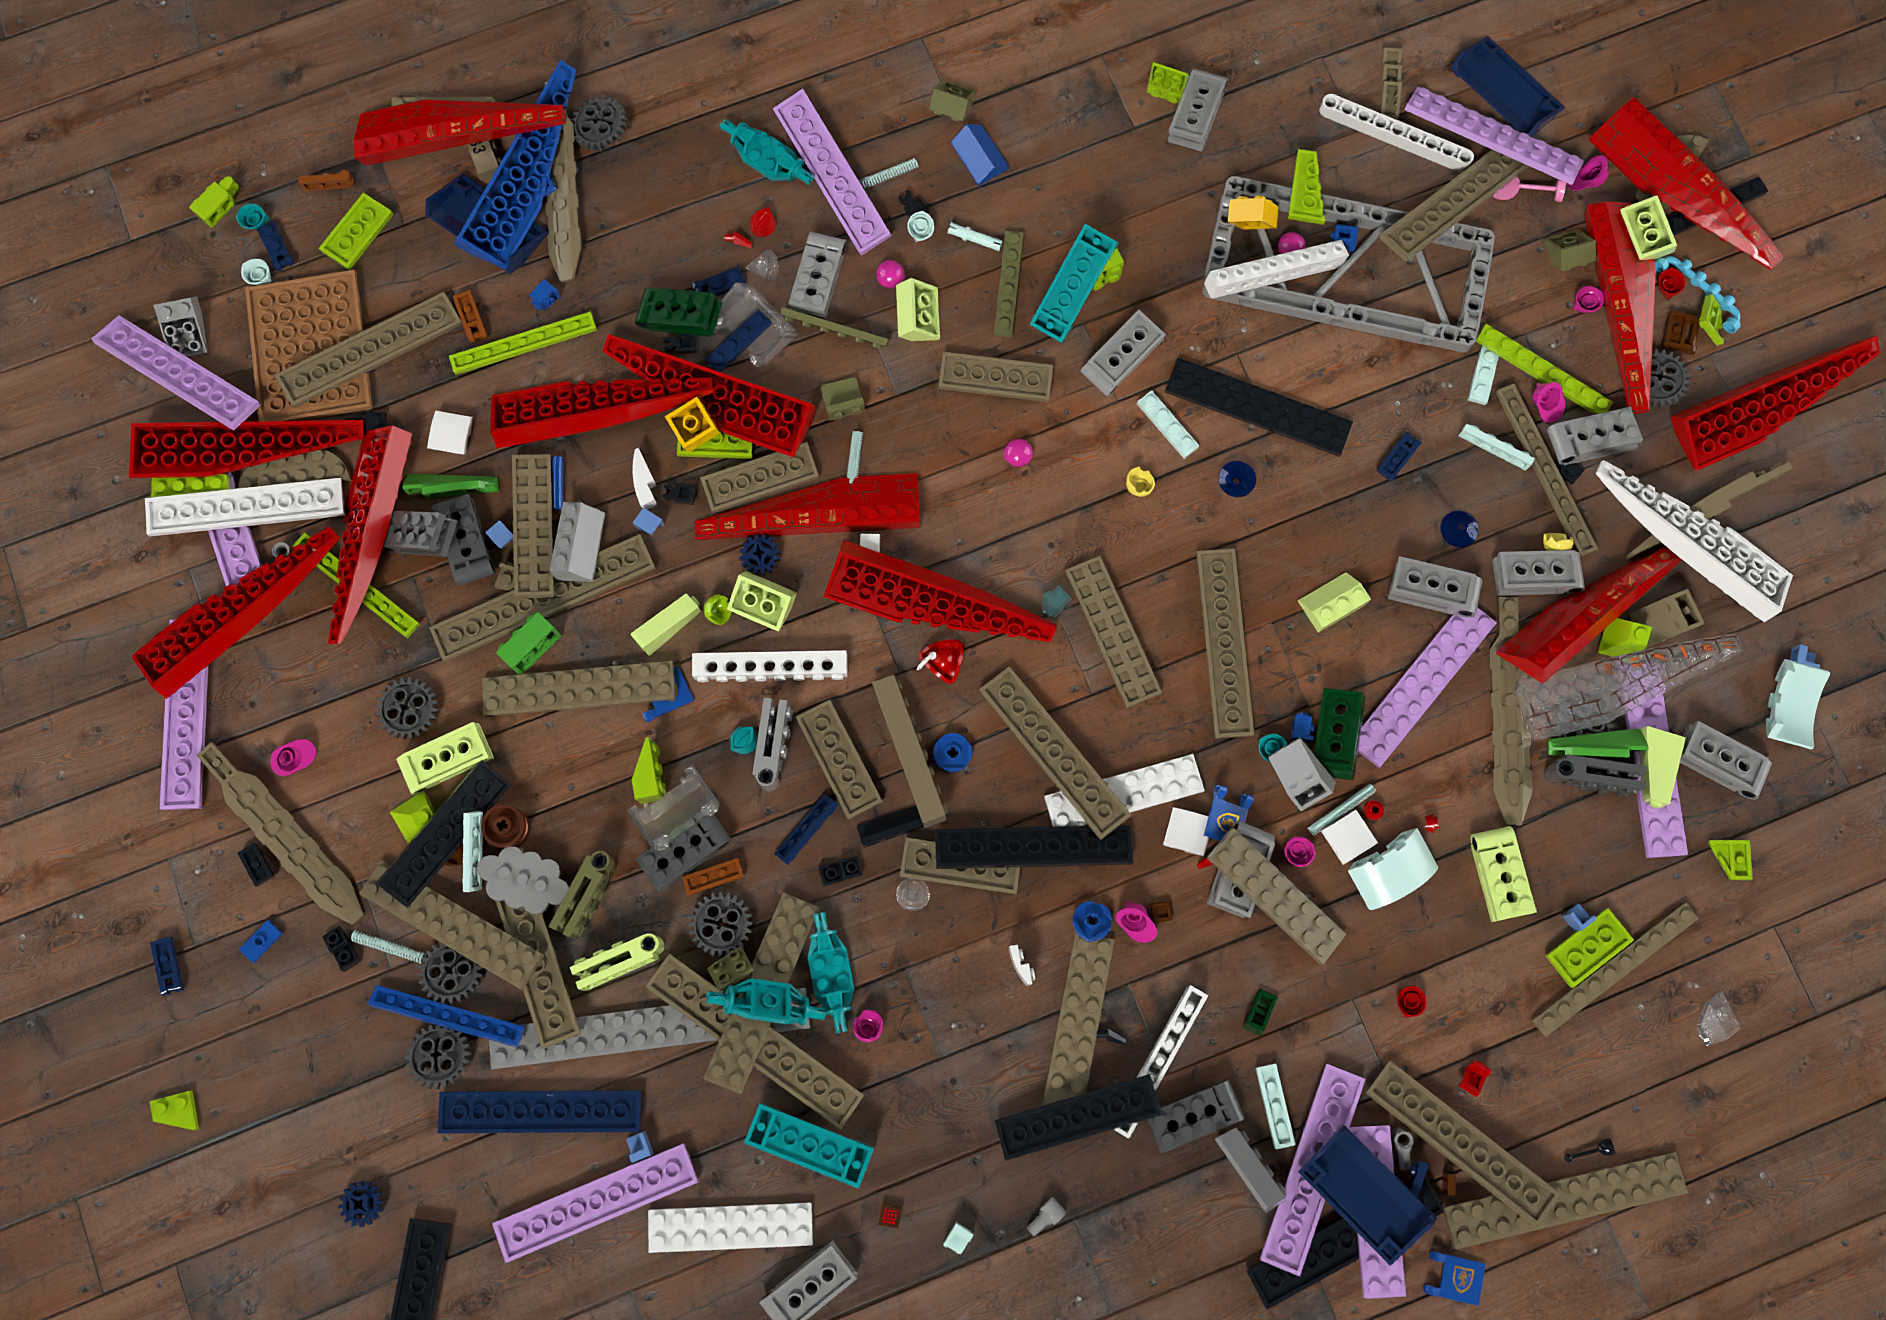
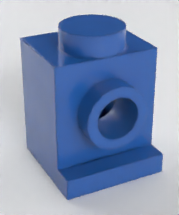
M1336 225L1335 232L1331 231L1329 243L1342 240L1346 250L1354 253L1358 227Z
M545 279L529 294L532 299L531 304L539 311L541 309L544 311L547 307H551L556 298L558 300L561 298L558 290Z
M1300 712L1293 717L1290 740L1295 741L1301 738L1305 743H1310L1313 740V736H1310L1314 730L1311 714Z

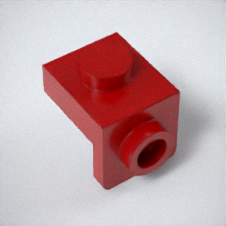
M1474 1060L1465 1068L1459 1087L1477 1097L1481 1093L1485 1079L1491 1075L1492 1070L1486 1067L1485 1064Z

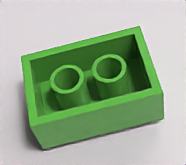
M537 612L529 616L526 624L522 628L516 629L512 637L498 647L496 654L517 674L521 675L562 635Z

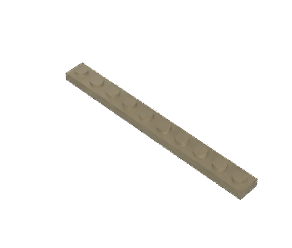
M1515 384L1497 390L1495 393L1524 451L1535 458L1532 466L1568 538L1573 537L1575 552H1579L1580 557L1598 550V547Z
M1686 902L1682 903L1531 1021L1544 1037L1548 1036L1699 918Z

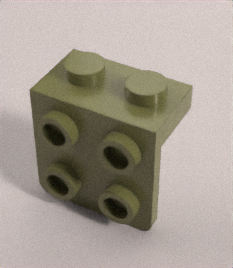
M855 377L821 386L829 421L865 412L863 397H861Z
M741 946L732 950L707 968L720 992L725 991L728 986L734 985L754 970L753 962Z

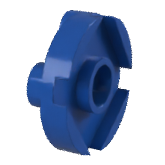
M945 734L934 746V760L938 767L944 771L959 772L965 769L971 761L972 747L967 739L960 734ZM951 748H955V751L958 752L955 758L947 755V751H951Z
M1088 901L1076 908L1072 918V925L1077 935L1086 942L1097 941L1106 937L1111 930L1112 915L1105 905ZM1088 918H1096L1097 921L1095 922V925L1089 924Z

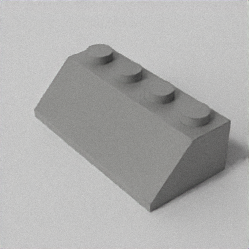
M563 502L550 565V572L556 580L593 582L606 516L605 512L583 503Z
M1234 1128L1215 1139L1265 1213H1268L1286 1200L1284 1194L1287 1192L1280 1182L1276 1184L1271 1178L1274 1176V1173L1268 1165H1262L1259 1160L1262 1156L1255 1147L1250 1148L1247 1143L1250 1139L1243 1130L1239 1132L1237 1128Z

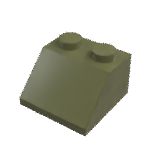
M943 80L934 88L929 109L933 110L937 115H947L954 121H963L968 116L977 91Z
M1579 229L1544 238V244L1552 264L1561 271H1569L1574 267L1586 266L1596 261V240Z

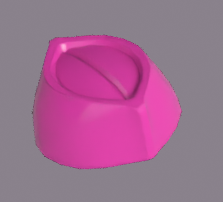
M1592 286L1582 287L1576 294L1573 310L1582 313H1592L1599 310L1604 302L1603 292Z

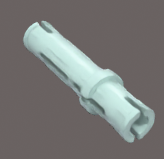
M951 222L948 229V234L963 238V241L969 240L998 252L1003 240L971 230V227L967 226L965 228Z

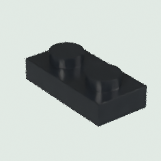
M253 843L237 853L255 887H259L275 877L257 843Z

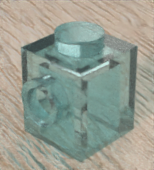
M1058 585L1052 592L1049 590L1042 597V610L1048 616L1052 615L1056 618L1071 603L1072 598Z

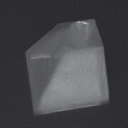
M1723 991L1717 992L1705 1002L1697 1029L1700 1039L1705 1042L1706 1046L1728 1040L1742 1028Z

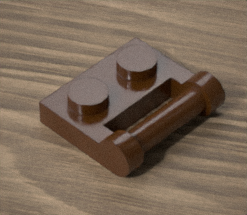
M1671 310L1668 315L1662 346L1682 351L1687 355L1696 354L1697 347L1695 345L1700 326V317ZM1688 323H1690L1691 331L1688 344H1686L1684 341Z

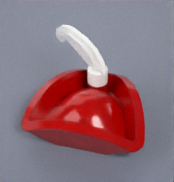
M948 639L927 646L919 654V659L922 662L918 665L917 670H920L925 665L947 684H953L962 664V642Z

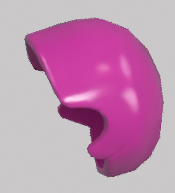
M1289 232L1280 237L1277 248L1279 254L1305 249L1306 244L1304 238L1299 233Z
M892 260L881 263L876 272L877 281L886 288H895L897 284L904 282L906 275L904 268L898 262Z
M1014 439L1007 443L1004 448V459L1011 466L1023 467L1029 464L1033 457L1031 445L1023 439Z
M1298 836L1291 838L1285 844L1284 854L1292 865L1302 867L1309 865L1314 860L1315 849L1311 841Z
M874 1010L862 1011L853 1023V1032L856 1038L862 1042H874L881 1036L883 1031V1020L880 1014Z

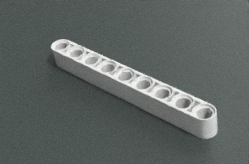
M1327 94L1321 103L1319 111L1322 116L1455 171H1465L1474 159L1473 152L1467 148L1337 95Z

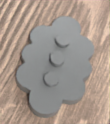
M511 846L503 849L498 857L492 855L485 856L480 859L477 865L478 875L485 881H488L486 891L490 898L495 901H505L513 909L524 907L531 914L543 913L549 904L559 906L570 888L565 881L560 879L561 867L558 863L550 859L542 860L540 855L535 852L523 853L517 847Z

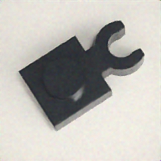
M909 190L905 191L907 199H903L900 195L898 196L899 203L906 205L904 211L909 217L920 211L929 213V208L918 197L914 200L912 199V194Z
M676 334V339L671 337L663 338L664 343H670V346L663 347L666 353H670L674 349L677 350V354L696 353L695 335Z
M366 412V418L360 415L353 416L354 420L364 421L366 431L387 427V414L385 412Z
M1554 462L1556 467L1560 469L1559 473L1562 478L1571 485L1574 484L1585 470L1577 463L1564 466V464Z
M677 483L676 488L668 484L664 485L666 490H670L669 494H662L665 500L674 499L673 501L678 504L694 505L697 491L696 485Z

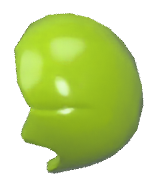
M720 594L711 596L704 605L705 617L716 625L726 623L732 614V611L727 610L729 604L727 600L729 599Z

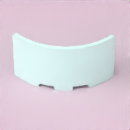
M1784 659L1775 678V681H1778L1775 693H1770L1768 708H1771L1770 718H1766L1768 738L1808 749L1814 748L1813 727L1815 713L1822 690L1830 676L1828 670Z
M1418 828L1401 832L1386 846L1388 850L1380 855L1378 852H1375L1365 858L1354 861L1348 872L1369 910L1383 907L1408 895L1423 885L1438 870V865Z

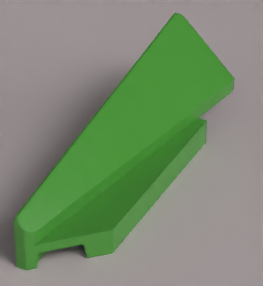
M1639 729L1548 740V755L1627 758L1630 757V751L1649 750V746Z

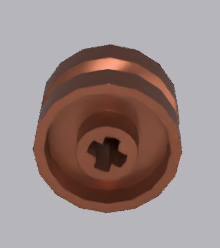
M500 804L492 807L485 813L481 823V831L488 843L500 849L511 846L518 848L526 842L529 836L530 823L522 811L511 805Z

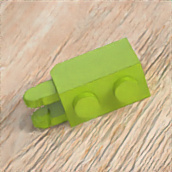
M229 176L222 179L218 184L214 182L206 188L199 198L193 201L189 208L212 228L235 205V200L232 197L239 190V185Z

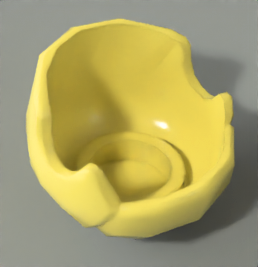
M1140 467L1131 469L1126 478L1128 491L1139 497L1151 494L1155 481L1148 470H1141Z
M1545 533L1543 534V545L1547 551L1571 550L1573 537L1568 539L1566 534Z

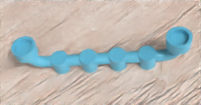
M1666 256L1664 258H1657L1654 261L1657 273H1662L1666 270L1670 263L1683 275H1686L1693 286L1704 290L1706 296L1713 294L1721 305V309L1724 311L1728 310L1733 316L1723 323L1725 331L1735 333L1740 328L1739 321L1741 315L1739 310L1733 305L1735 303L1734 297L1731 295L1723 297L1719 293L1721 287L1717 283L1709 285L1705 282L1707 276L1704 272H1693L1690 269L1692 267L1690 260L1684 259L1681 262L1676 257Z

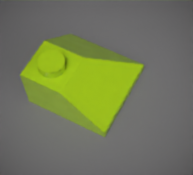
M1616 618L1603 630L1597 653L1619 659L1623 657L1622 659L1630 661L1631 657H1640L1641 654L1636 655L1634 653L1644 651L1652 627Z
M422 791L390 811V814L409 844L436 810L425 791Z

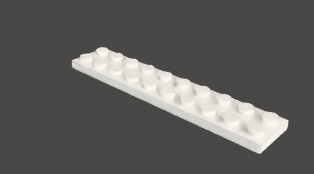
M341 478L145 498L146 529L149 537L345 516Z

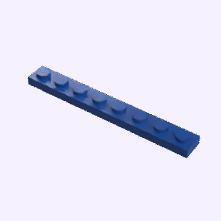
M376 985L368 1002L370 1006L516 1048H518L525 1032L524 1026Z

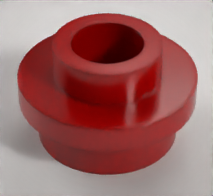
M1370 801L1365 805V815L1371 820H1378L1384 815V806L1379 801ZM1372 807H1376L1378 812L1373 813Z
M1433 814L1425 816L1426 831L1435 833V829H1439L1438 817H1434Z

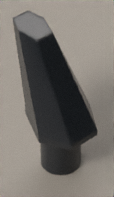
M1107 1026L1106 1030L1097 1031V1038H1106L1107 1042L1126 1046L1125 1037Z

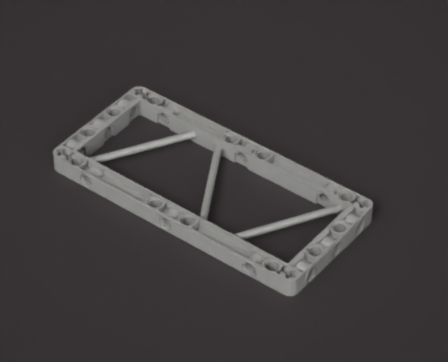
M1237 176L1227 179L1219 205L1204 282L1210 271L1225 268L1235 225L1224 222L1222 219L1228 220L1230 200L1237 199L1239 196L1248 197V199H1254V196H1265V199L1271 200L1272 203L1279 206V211L1288 212L1291 187ZM1321 194V200H1323V215L1326 221L1369 229L1374 232L1313 296L1289 291L1283 281L1277 283L1278 288L1262 286L1213 298L1245 307L1418 344L1467 352L1477 339L1495 235L1488 229L1456 223L1432 242L1471 251L1457 326L1450 325L1422 250L1415 256L1441 320L1440 324L1426 322L1425 319L1354 304H1341L1331 299L1321 298L1384 231L1409 213ZM1257 229L1266 256H1274L1265 229ZM1215 252H1220L1222 255L1219 256ZM1203 283V295L1207 298H1210L1208 291ZM1468 305L1473 306L1475 310L1471 309ZM1316 308H1321L1324 312H1319ZM1353 316H1358L1360 320L1354 319ZM1444 335L1449 336L1451 340L1446 339Z

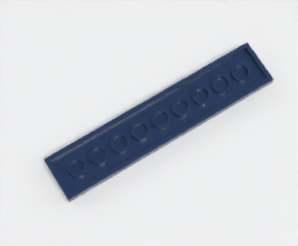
M642 1090L439 1092L437 1134L641 1132Z

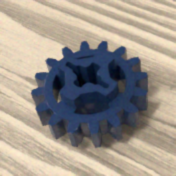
M755 535L754 540L749 537L748 544L742 543L745 549L739 550L742 554L739 559L744 561L742 563L743 568L748 567L747 572H752L753 570L755 575L761 572L765 576V571L772 573L771 567H778L775 561L779 562L781 560L779 556H776L781 554L780 549H776L778 544H772L773 539L771 537L766 540L765 535L762 538ZM762 544L767 545L770 549L763 547ZM759 549L762 552L761 562L758 558ZM755 562L758 566H754L751 563Z
M359 1181L357 1185L355 1183L350 1184L351 1190L348 1188L343 1190L346 1195L339 1197L343 1204L338 1205V1208H343L339 1215H346L345 1223L352 1221V1227L358 1223L359 1227H364L366 1223L367 1225L373 1224L372 1219L380 1218L377 1212L384 1211L380 1204L385 1203V1200H380L383 1192L377 1193L378 1185L371 1187L372 1182L369 1181L364 1186V1181ZM358 1190L366 1191L362 1195L360 1193H356V1191ZM360 1200H363V1201H364V1202L362 1203V1206H363L362 1208L359 1207V1206L361 1205ZM360 1213H362L363 1215H367V1217L359 1218L357 1217V1215H360Z

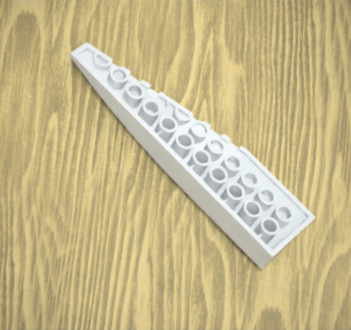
M1604 460L1600 462L1596 475L1627 510L1672 552L1763 622H1766L1782 611L1793 577L1791 573L1733 529L1719 526L1720 522L1704 518V514L1700 511L1693 512L1685 503L1664 492L1659 494L1655 491V487L1649 484L1644 486L1639 483L1638 478L1626 476L1623 470Z

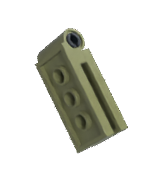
M597 851L591 856H586L548 927L563 932L564 935L576 940L584 935L587 929L585 925L588 919L591 920L595 915V906L598 901L601 902L606 894L604 889L616 869V860L603 851Z

